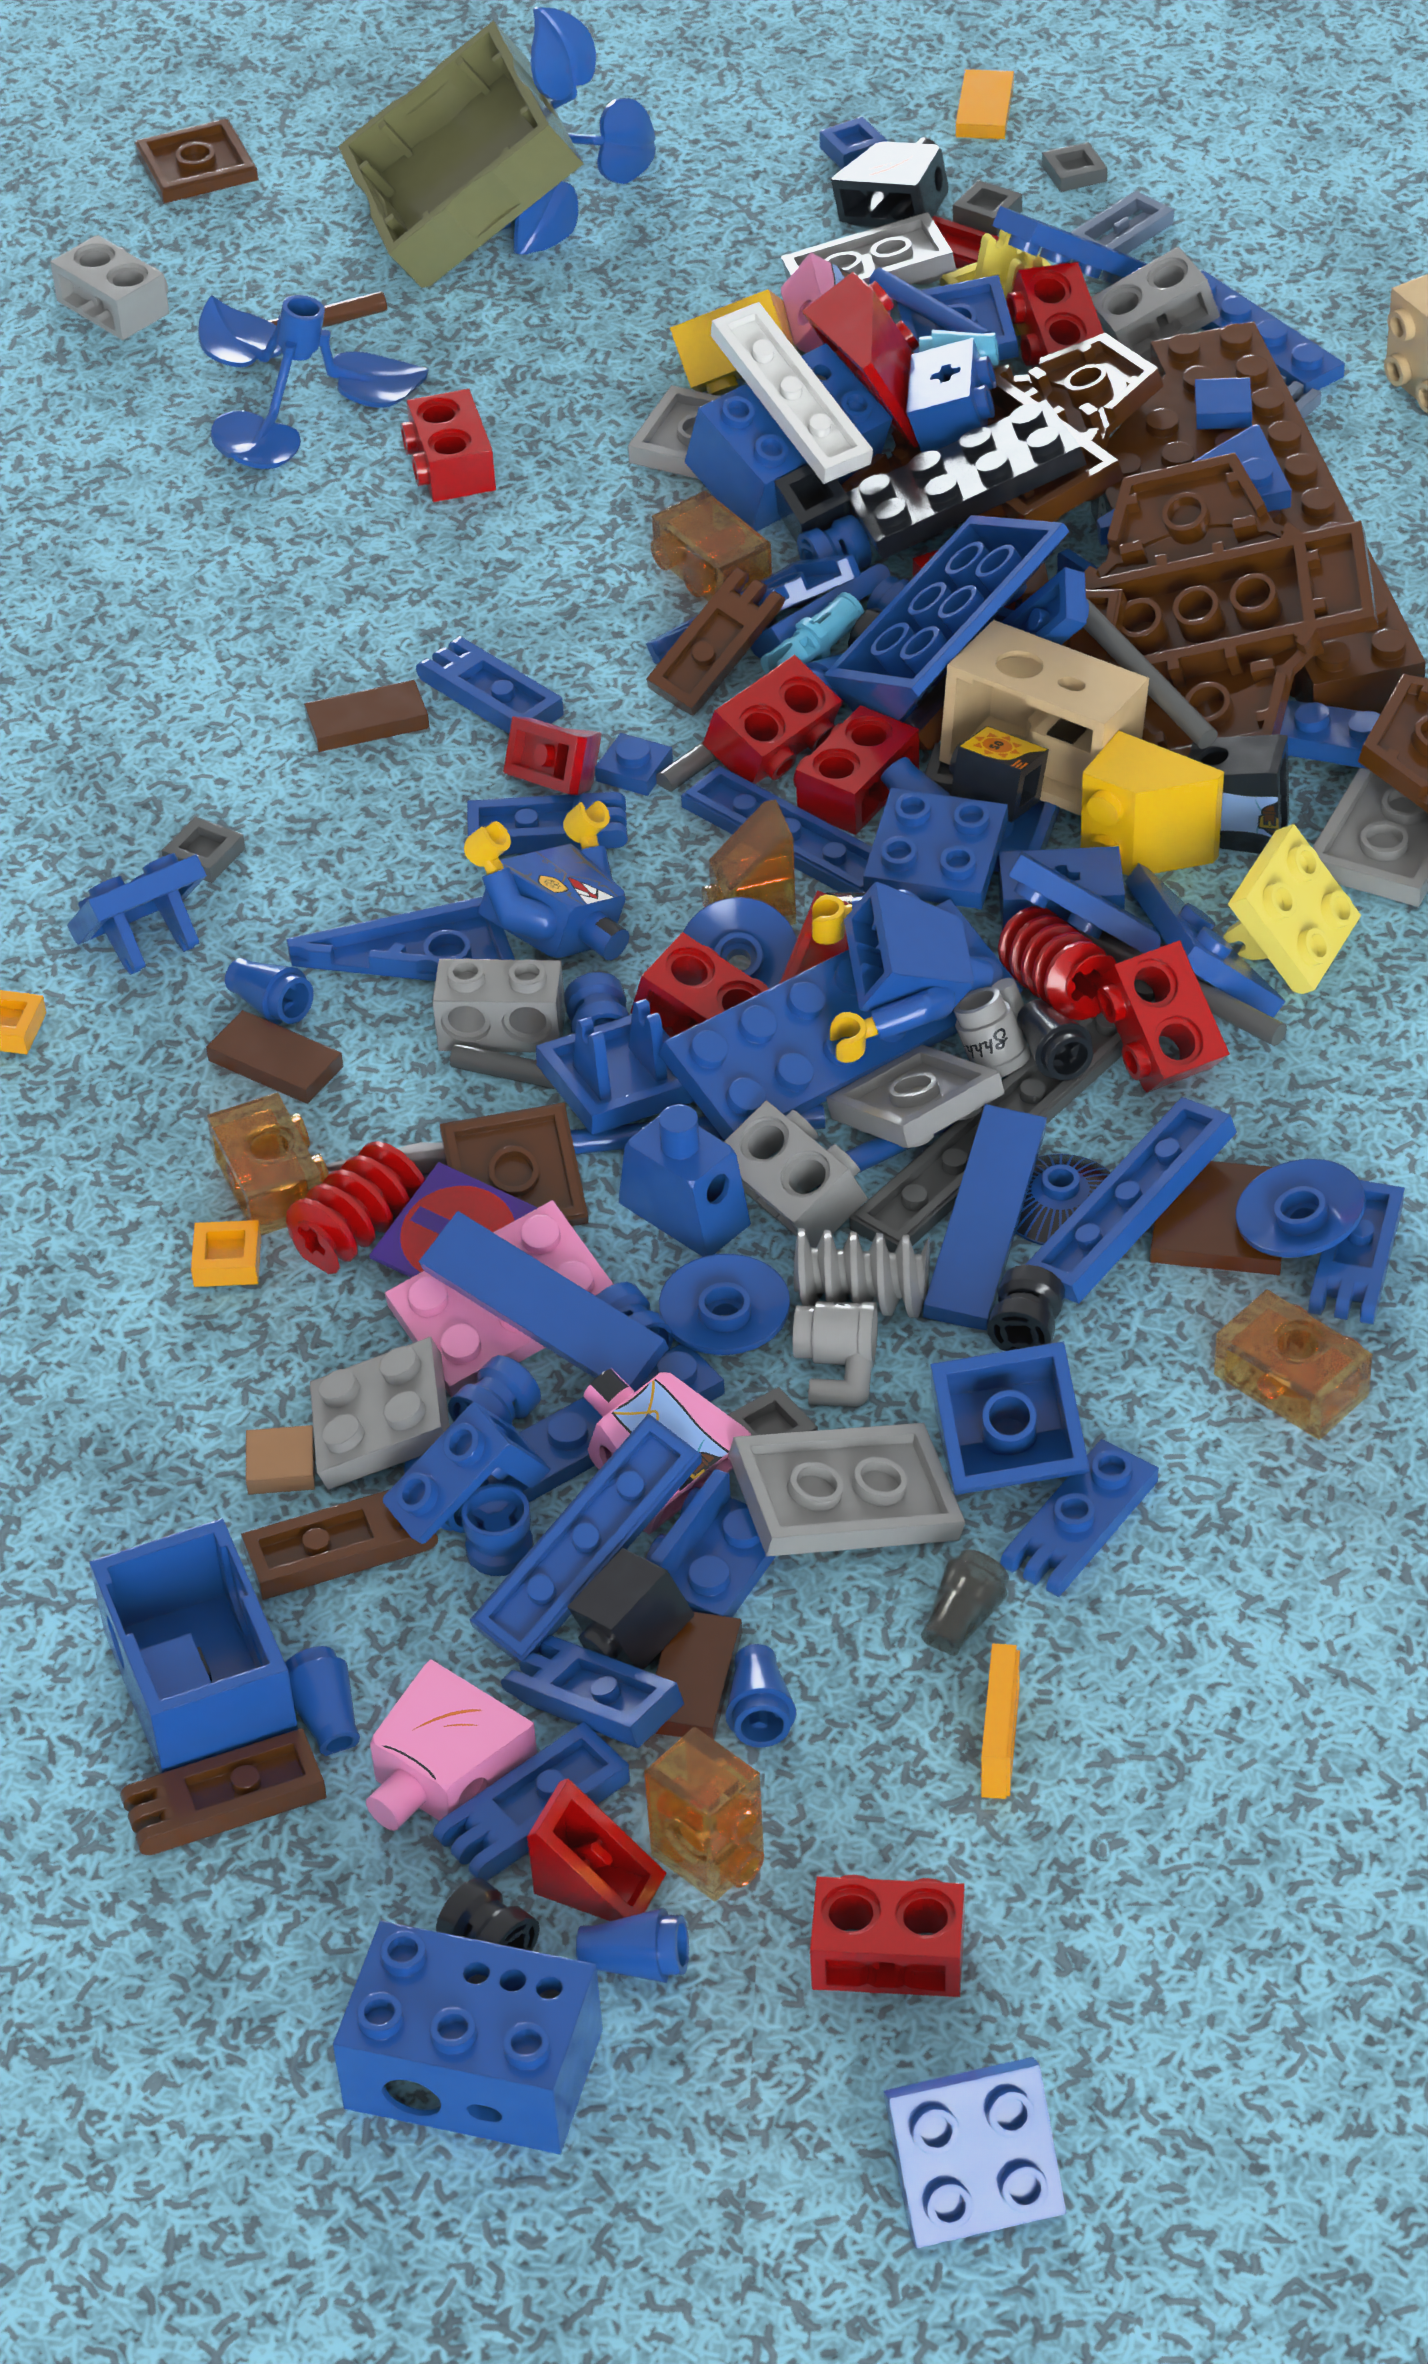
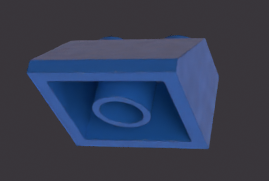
M1064 1341L930 1364L931 1391L943 1453L954 1495L1089 1473V1463Z

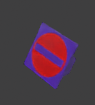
M438 1162L369 1254V1257L412 1278L424 1271L419 1260L457 1211L494 1233L534 1211L537 1207Z

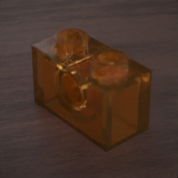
M278 1092L207 1115L213 1156L245 1220H259L261 1235L286 1228V1215L289 1207L296 1200L305 1199V1195L316 1185L323 1184V1181L329 1175L322 1155L320 1153L310 1155L308 1151L310 1140L301 1115L299 1113L290 1115Z
M1266 1289L1216 1333L1214 1375L1320 1440L1369 1395L1373 1354L1364 1349L1353 1338L1343 1336L1313 1318L1302 1307L1290 1304Z
M694 1726L644 1771L651 1855L716 1902L733 1885L737 1888H742L749 1884L762 1867L764 1844L760 1773Z

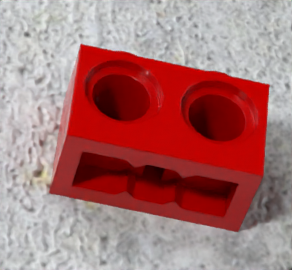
M1078 262L1018 270L1013 290L1006 296V303L1012 324L1017 325L1021 336V355L1026 366H1031L1032 369L1035 367L1041 369V357L1104 333Z
M470 389L407 400L409 422L401 423L400 428L406 455L412 454V467L417 486L427 485L433 502L495 491L493 450Z
M793 655L714 710L702 744L731 772L753 784H757L767 776L772 780H777L792 767L800 752L807 747L814 752L828 738L831 730L835 727L834 721L843 700L796 655Z
M860 705L843 723H838L831 730L828 738L811 755L803 757L797 765L793 777L797 793V807L837 828L856 835L886 804L889 790L881 781V776L885 770L894 762L904 757H908L915 767L919 769V729Z
M682 932L643 973L634 1002L647 999L650 1005V1014L658 1013L660 1015L663 1030L672 1038L769 988L760 980L750 977L721 958L712 948L700 944Z
M1180 940L1114 964L1096 980L1099 987L1097 999L1101 1012L1108 1022L1115 1024L1124 1045L1122 1047L1124 1065L1130 1076L1135 1080H1139L1146 1093L1211 1069L1230 1055ZM1135 979L1146 982L1152 988L1155 995V1003L1147 1002L1137 994L1134 986ZM1160 1036L1171 1039L1177 1045L1180 1054L1179 1060L1171 1059L1163 1053L1159 1044Z
M845 1875L842 1877L816 1876L810 1944L812 1990L960 1997L965 1927V1883H946L932 1878L905 1881L869 1879L861 1875ZM857 1929L858 1931H844V1930ZM920 1933H932L931 1935H920Z

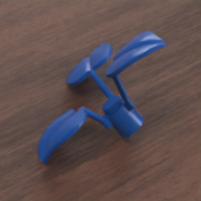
M535 7L533 8L535 28L531 48L532 77L538 91L546 98L551 99V103L554 109L577 97L576 86L584 85L591 81L596 66V49L590 32L576 17L555 8ZM631 98L612 100L605 107L600 118L601 136L568 134L573 144L600 146L597 159L598 170L603 177L613 183L627 184L648 168L655 156L656 146L654 141L656 137L649 114L641 103ZM563 181L515 218L514 254L526 255L544 251L563 241L575 230L578 219V198L571 184Z
M213 295L207 300L199 319V344L207 356L219 363L232 367H247L257 359L266 363L271 358L277 357L281 353L283 354L266 418L264 419L260 415L249 411H232L217 417L211 428L210 437L212 443L221 454L227 458H233L240 464L253 468H278L289 461L300 448L301 439L299 432L291 426L275 423L292 360H307L320 346L327 375L338 379L337 389L339 393L358 404L376 408L390 407L405 399L427 379L429 368L357 351L339 353L333 358L329 345L331 332L322 330L325 308L317 299L305 295H293L283 301L277 326L256 315L231 308Z

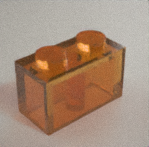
M706 490L652 515L653 540L650 548L655 562L662 570L667 571L670 569L679 576L693 596L697 598L703 596L709 601L730 574L738 567L749 574L748 581L741 591L746 589L755 579L761 581L772 575L771 543Z

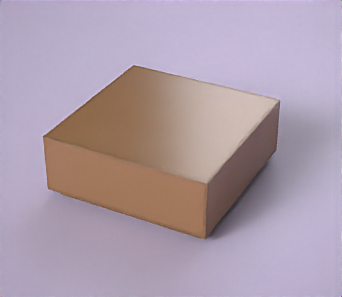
M313 1425L246 1430V1485L248 1495L315 1490Z

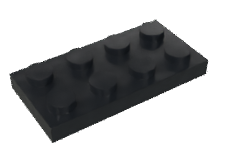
M1045 399L1037 404L1023 405L1014 410L1009 417L990 426L969 430L961 436L960 440L936 451L922 452L912 458L908 464L887 474L873 475L865 479L859 487L846 492L850 499V507L881 558L885 559L965 522L971 515H980L1087 464L1080 445Z

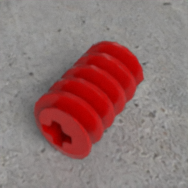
M1030 906L1018 911L1008 920L1000 934L998 944L999 960L1019 984L1041 1000L1047 1002L1052 1009L1069 1019L1085 1020L1101 1013L1097 999L1099 987L1096 980L1114 964H1117L1113 956L1106 955L1104 949L1094 944L1092 940L1082 935L1054 912L1039 906Z
M380 1141L368 1143L361 1149L358 1156L350 1157L345 1161L340 1170L331 1172L325 1178L323 1184L311 1188L305 1195V1199L296 1200L289 1207L286 1215L289 1235L296 1249L305 1260L327 1274H336L340 1269L338 1258L344 1262H351L358 1254L357 1245L369 1247L376 1239L375 1230L379 1233H386L394 1222L393 1216L396 1218L399 1216L425 1181V1178L414 1162L402 1151Z

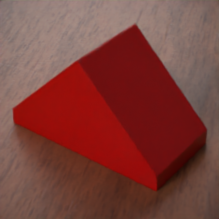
M569 1778L558 1783L527 1836L534 1894L607 1921L644 1913L667 1874Z

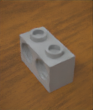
M99 235L92 237L50 261L57 301L121 340L130 337L170 313L167 299L168 284L164 273Z
M1179 246L1091 297L1104 333L1144 359L1151 357V341L1171 338L1178 334H1191L1220 317L1207 278Z
M439 959L433 995L438 1051H452L453 1046L458 1043L495 1052L536 1053V1045L561 1038L563 1036L566 1012L561 960Z
M766 1100L724 1142L730 1145L737 1155L744 1192L796 1237L798 1228H805L810 1247L817 1248L824 1230H831L833 1234L868 1200L854 1178L860 1172V1169L851 1157L836 1144H833L826 1150L815 1140L819 1138L818 1133L798 1112L792 1110L785 1116ZM778 1152L775 1156L769 1158L772 1154ZM821 1185L817 1190L809 1193L813 1188Z

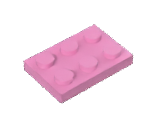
M553 1200L494 1232L595 1296L605 1288L614 1285ZM425 1271L384 1292L389 1309L413 1343L432 1337L442 1355L445 1389L451 1397L463 1386L475 1384L479 1370L492 1357L497 1355L507 1356L519 1363L546 1348Z

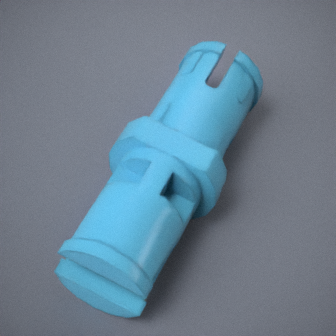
M842 592L827 607L812 618L804 617L796 624V632L791 638H787L770 653H766L761 658V666L764 673H769L793 655H796L804 664L812 660L827 658L831 654L830 648L843 636L851 632L856 621L865 613L860 602L851 594Z

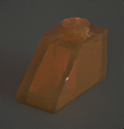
M776 799L763 802L709 859L710 885L702 886L704 907L727 898H751L764 902L778 910L790 925L796 924L793 836Z

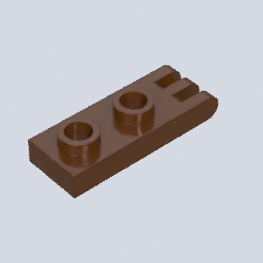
M739 567L730 574L646 678L649 689L692 716L704 706L778 614L785 602V597L773 591L759 607L757 604L765 595L767 585L758 579H755L742 595L739 594L749 578V574Z
M389 1490L241 1533L244 1553L262 1600L428 1551L436 1546L438 1536L435 1533L424 1544L412 1539L383 1503V1497Z
M303 1728L128 1784L120 1792L123 1806L126 1811H129L128 1820L131 1828L137 1833V1845L140 1852L144 1855L158 1854L327 1798L324 1779Z

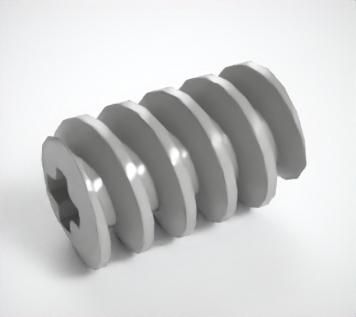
M798 1228L794 1258V1291L799 1292L803 1306H815V1303L820 1301L822 1294H825L827 1302H846L848 1295H851L853 1303L872 1302L874 1297H877L882 1315L892 1317L900 1299H903L908 1317H919L924 1307L929 1285L930 1237H928L921 1254H914L909 1235H902L895 1252L890 1253L888 1252L883 1233H876L869 1251H862L857 1232L850 1231L843 1249H836L831 1230H824L817 1248L810 1247L805 1228Z

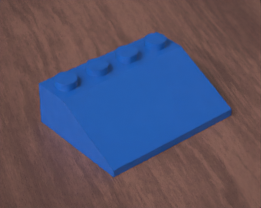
M971 515L823 676L853 712L861 705L904 722L917 708V701L931 686L937 685L945 676L947 664L989 625L1004 606L1012 604L1024 594L1027 588L1026 582L1043 565L1070 531L1064 523Z

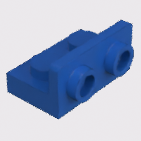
M715 1469L701 1489L695 1487L689 1492L682 1505L679 1519L667 1535L660 1534L656 1537L650 1546L646 1560L669 1572L693 1612L733 1617L776 1556L766 1557L747 1504L731 1498L729 1473Z

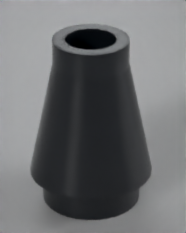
M1032 1000L1020 1009L1017 1015L1018 1026L1023 1031L1037 1068L1042 1074L1058 1080H1071L1087 1070L1093 1059L1091 1035L1085 1027L1052 1009L1043 1000Z

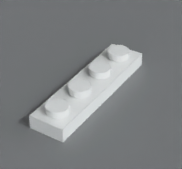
M759 302L712 320L711 337L823 484L871 464L872 447Z

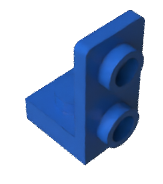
M473 1401L384 1495L383 1503L411 1538L424 1544L491 1474L500 1481H503L510 1475L533 1489L551 1469L515 1427Z

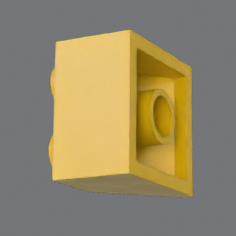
M767 289L670 327L689 385L693 390L699 392L707 391L708 394L719 396L738 388L737 379L742 378V376L711 337L712 320L757 302L763 306L797 350V346L793 343L784 302L781 298Z
M1118 730L1083 771L1080 848L1119 846L1122 874L1127 876L1131 874L1138 863L1151 870L1154 874L1214 863L1219 857L1224 771Z

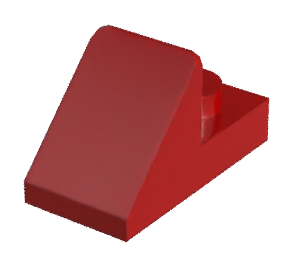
M512 716L503 773L570 795H579L591 790L595 778V766L598 760L601 733L562 728L533 718Z

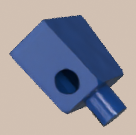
M680 1104L669 1106L657 1118L628 1140L624 1147L619 1204L702 1257L714 1255L751 1225L737 1155L730 1145L698 1126V1115L693 1108Z

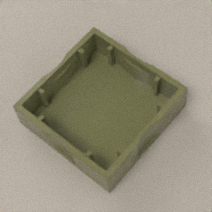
M494 20L442 61L415 88L389 104L338 146L355 184L368 198L370 216L388 254L421 288L433 285L584 164L550 99L542 95L536 88L528 58Z

